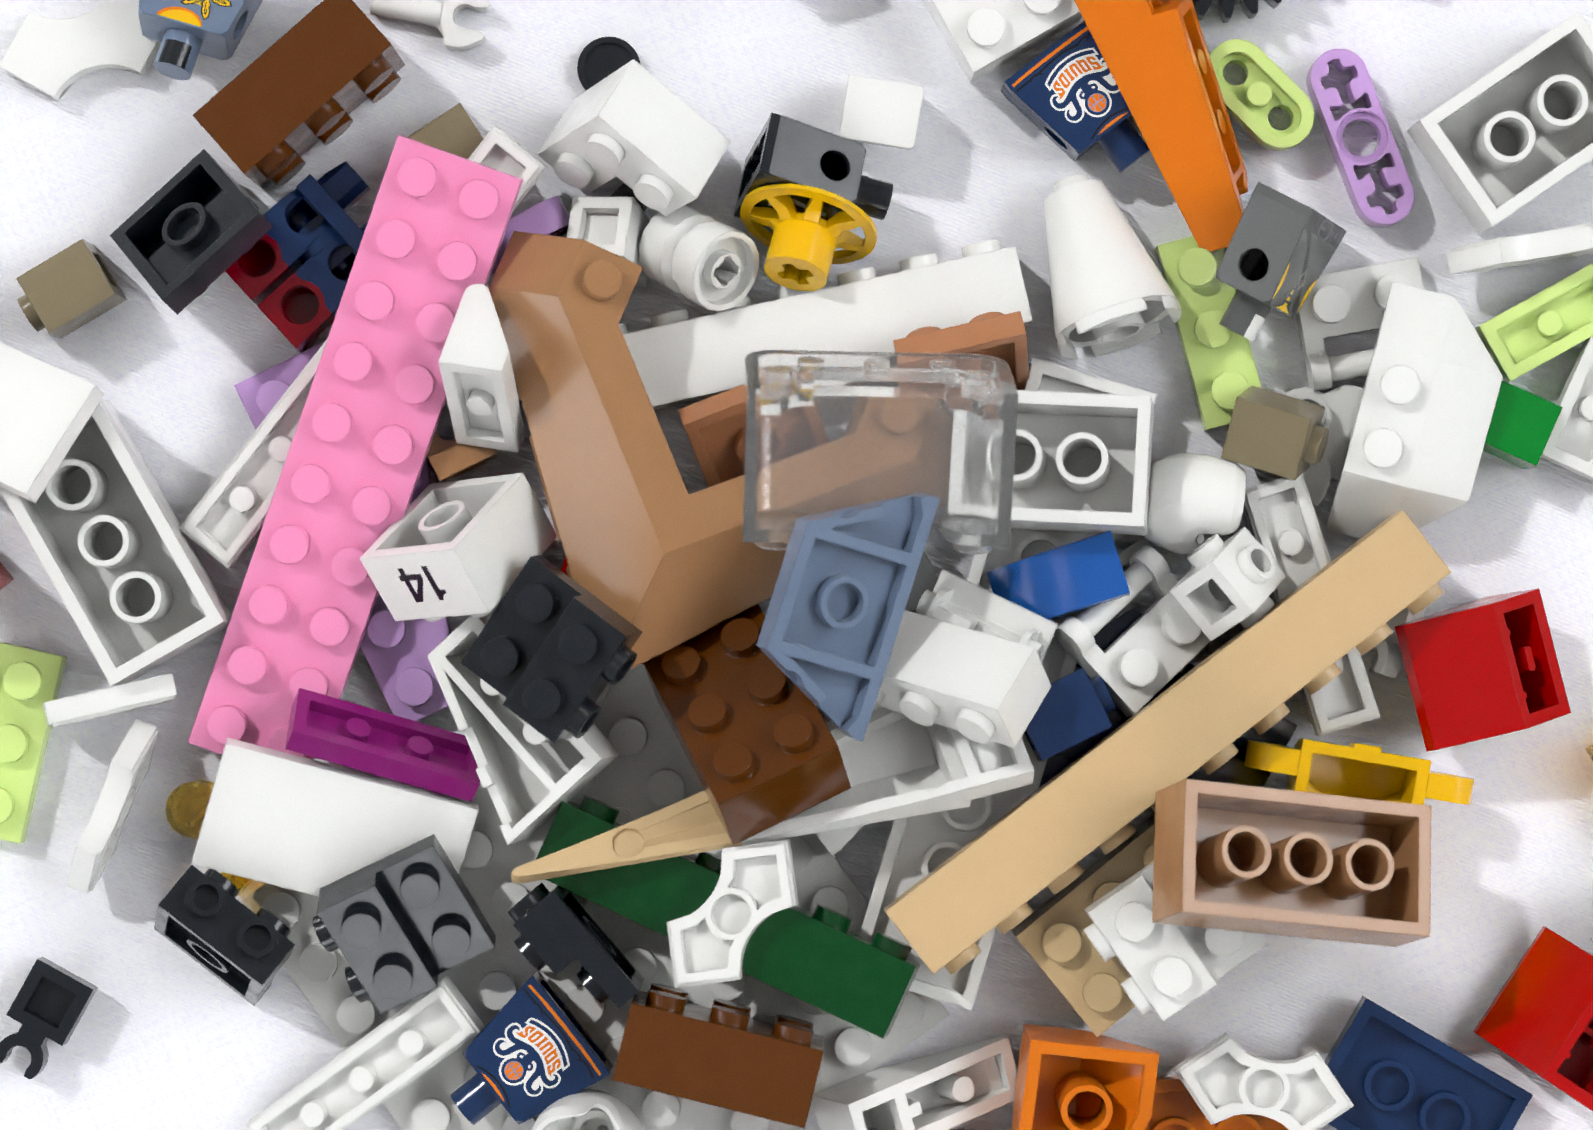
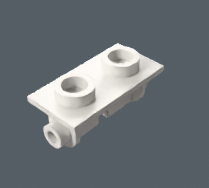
M944 569L940 573L933 592L926 590L920 598L916 613L1034 647L1041 663L1059 625Z

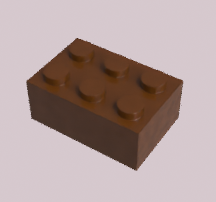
M323 0L192 116L237 167L261 189L264 190L271 183L276 187H280L291 180L304 167L305 161L301 156L319 140L324 145H328L351 126L353 119L349 114L367 98L372 103H376L390 93L400 82L401 77L397 72L405 66V63L392 44L353 0Z
M759 604L643 663L657 702L733 845L851 789L839 747L818 709L757 646L765 620V615Z
M651 983L648 993L639 991L634 995L612 1078L613 1081L805 1128L824 1053L823 1036L814 1034L813 1023L786 1015H776L774 1024L751 1019L750 1007L721 999H714L712 1008L687 1003L689 994L687 991L656 983Z

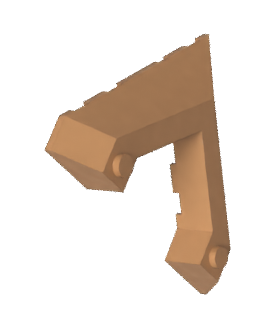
M514 231L488 289L509 349L518 399L522 402L531 433L529 440L558 542H562L568 563L566 568L567 574L571 579L642 631V634L632 647V650L637 653V658L630 669L771 598L798 517L918 492L940 498L937 511L948 506L953 419L938 403L880 376L860 395L843 438L698 492L688 494L619 327V322L643 267L583 239Z

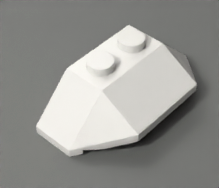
M1392 282L1327 522V530L1362 538L1390 515L1404 510L1419 529L1469 502L1503 376L1455 297Z

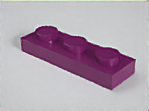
M298 689L291 707L286 750L472 802L479 788L480 779L475 770L478 768V765L465 735L306 689Z

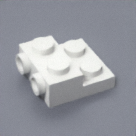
M1153 861L1086 907L1084 910L1093 923L1083 929V931L1105 962L1116 956L1125 968L1130 978L1122 982L1121 986L1141 1015L1145 1016L1154 1010L1156 1015L1164 1022L1216 986V980L1268 944L1260 933L1152 923Z

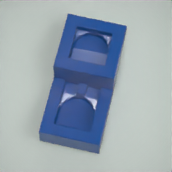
M1111 531L1057 547L987 572L994 594L1051 621L1066 617L1067 614L1130 595Z

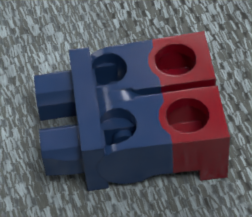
M346 161L324 174L318 181L309 174L296 186L295 190L263 214L273 227L256 242L251 250L243 254L225 271L300 353L310 349L321 338L319 335L333 323L368 223L366 222L360 228L346 213L349 208L370 190L365 181Z

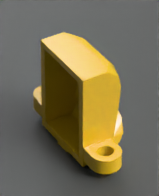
M1301 738L1294 747L1248 740L1244 762L1246 767L1289 775L1286 790L1424 805L1425 798L1470 805L1474 779L1430 771L1431 760L1381 752L1382 747L1359 743H1350L1348 746Z

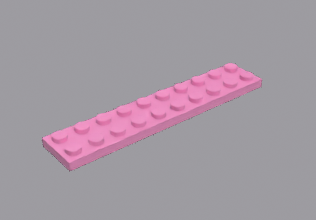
M402 135L397 136L188 743L222 755L228 737L312 759V757L285 749L293 701L299 688L342 699L379 594L359 558L392 523L403 519L410 505L447 400L438 363L464 291L473 284L487 286L524 179Z

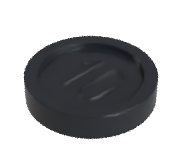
M601 37L590 42L581 52L577 64L578 77L585 91L633 59L640 64L636 51L629 43L616 37Z

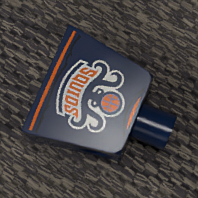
M1085 21L1004 81L1001 92L1006 99L1074 161L1099 144L1121 173L1150 151L1146 142L1129 120L1133 116Z
M536 971L465 1049L463 1054L477 1074L451 1094V1098L460 1112L473 1125L500 1104L505 1107L518 1124H521L542 1113L557 1100L576 1094L602 1080L610 1074L613 1064L542 974Z

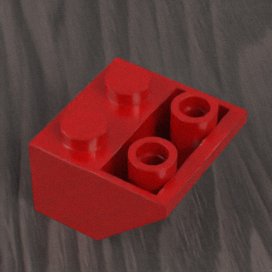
M1539 588L1483 597L1394 626L1426 751L1439 750L1524 730L1571 713Z
M1543 926L1473 1032L1579 1104L1593 1111V956Z

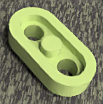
M1232 39L1221 43L1211 52V62L1227 112L1256 142L1270 150L1285 151L1296 147L1308 136L1314 123V109L1310 99L1258 46L1247 40ZM1230 64L1240 66L1245 72L1244 83L1241 85L1229 84L1223 76L1224 67ZM1282 109L1287 112L1290 117V125L1287 129L1276 130L1270 125L1268 115L1271 110Z

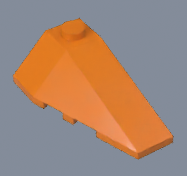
M1023 1023L1011 1130H1146L1152 1116L1159 1052L1104 1035L1096 1037L1093 1032L1087 1030Z

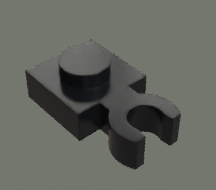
M43 956L38 958L6 1014L20 1022L22 1026L18 1032L7 1036L0 1042V1063L7 1061L15 1046H23L31 1054V1063L26 1069L24 1077L30 1080L39 1075L48 1062L49 1054L46 1045L48 1039L61 1046L68 1043L98 987Z

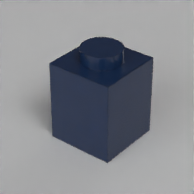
M1081 668L1050 683V690L1024 732L1038 762L1112 727L1107 714L1116 710L1106 685L1099 675L1089 679L1084 668Z

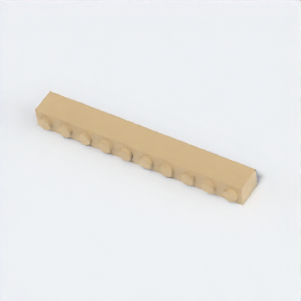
M1404 510L1393 513L1275 604L1258 621L1244 628L1141 708L1135 715L1128 718L887 905L884 911L933 974L942 967H945L950 975L957 972L981 952V949L975 942L996 926L1002 935L1033 912L1027 901L1045 887H1048L1053 894H1056L1077 879L1084 872V869L1078 862L1099 846L1106 855L1132 836L1136 830L1130 824V821L1148 807H1151L1155 812L1157 791L1186 779L1200 767L1208 775L1220 768L1239 752L1232 742L1251 727L1260 735L1278 723L1290 712L1284 702L1296 692L1305 687L1310 695L1314 694L1341 673L1335 662L1354 647L1363 655L1386 639L1393 632L1387 625V622L1399 612L1407 608L1412 615H1415L1444 593L1438 582L1451 573L1450 569Z

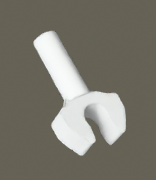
M371 0L370 14L436 26L443 35V42L447 49L465 51L484 44L486 38L480 31L470 28H459L455 24L457 13L465 8L489 12L492 6L489 0Z

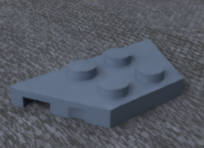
M918 492L807 515L796 519L757 646L843 734L853 739L864 740L940 501L938 497Z

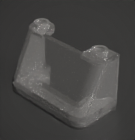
M762 350L748 354L745 357L742 541L755 542L757 547L765 550H787L798 517L922 492L940 498L931 528H939L940 535L943 539L953 543L954 550L965 554L977 555L992 551V547H1009L1019 395L1009 364L1005 360L993 356L954 353Z

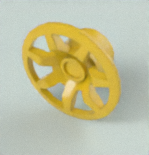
M791 183L765 185L747 194L740 208V217L746 229L757 240L769 247L764 264L766 275L775 283L792 290L816 291L823 288L827 283L831 264H843L860 260L869 255L876 245L878 233L871 218L851 201L820 188ZM788 195L810 198L805 211L797 212L792 198ZM767 199L773 208L754 207V205ZM824 202L843 210L836 213L829 220L821 218ZM762 225L770 227L773 230V234ZM861 227L865 238L862 239L849 230ZM838 247H840V248H842V249H845V250L835 251V249L838 248Z

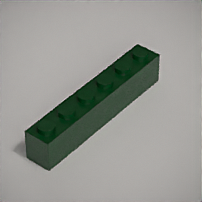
M584 795L580 805L574 802L562 801L536 859L622 826V824L615 822L620 811ZM702 852L698 854L696 859L684 855L545 880L668 937L666 922L693 913L710 897L721 874L722 858L710 852ZM817 904L813 914L797 906L775 912L757 927L750 937L744 952L742 962L743 973L881 1038L889 1035L921 965L908 959L912 947L877 931L872 941L848 931L852 924V919L820 904Z

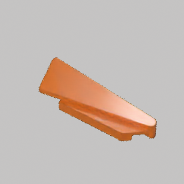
M1074 0L1199 248H1204L1210 252L1227 248L1245 211L1240 195L1248 192L1247 172L1192 0Z

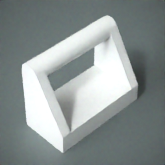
M473 284L464 291L438 361L456 443L519 452L525 435V429L509 349L488 287L483 284Z

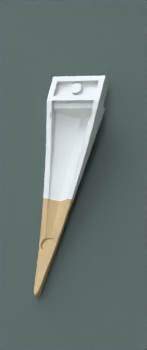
M879 706L877 709H873L863 741L843 734L838 728L830 731L839 747L851 789L735 845L732 844L705 791H701L620 827L518 866L512 871L511 880L513 883L521 884L970 807L971 800L1033 784L1034 769L1022 737L1015 748L990 740L988 743H978L968 739L958 730L935 723L932 726H923L913 722L902 713Z

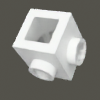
M1244 527L1225 541L1218 534H1214L1192 551L1187 559L1193 567L1170 590V593L1209 640L1212 641L1239 622L1244 628H1247L1263 617L1275 605L1269 595L1284 580L1286 575L1277 566L1271 553L1264 546L1260 545L1248 529Z

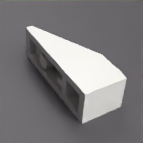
M998 1036L859 1074L814 1093L812 1102L820 1130H948L1013 1102L1017 1068L1009 1038L1007 1036Z

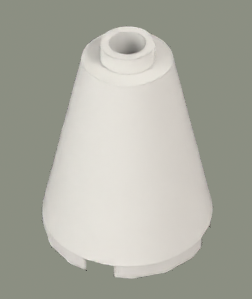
M1075 174L1055 182L1051 187L1053 193L1043 201L1055 341L1060 356L1068 359H1078L1075 348L1091 346L1094 357L1111 354L1133 347L1161 334L1162 329L1159 321L1167 315L1170 316L1175 324L1181 318L1182 313L1178 299L1104 182L1101 180H1089L1087 174Z

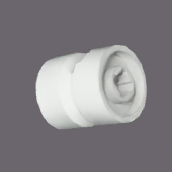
M687 205L667 216L662 215L660 212L653 216L644 229L639 244V262L648 277L674 292L682 293L687 299L708 310L723 311L738 304L746 297L754 285L759 270V253L751 238L745 233L723 222H717L711 216Z

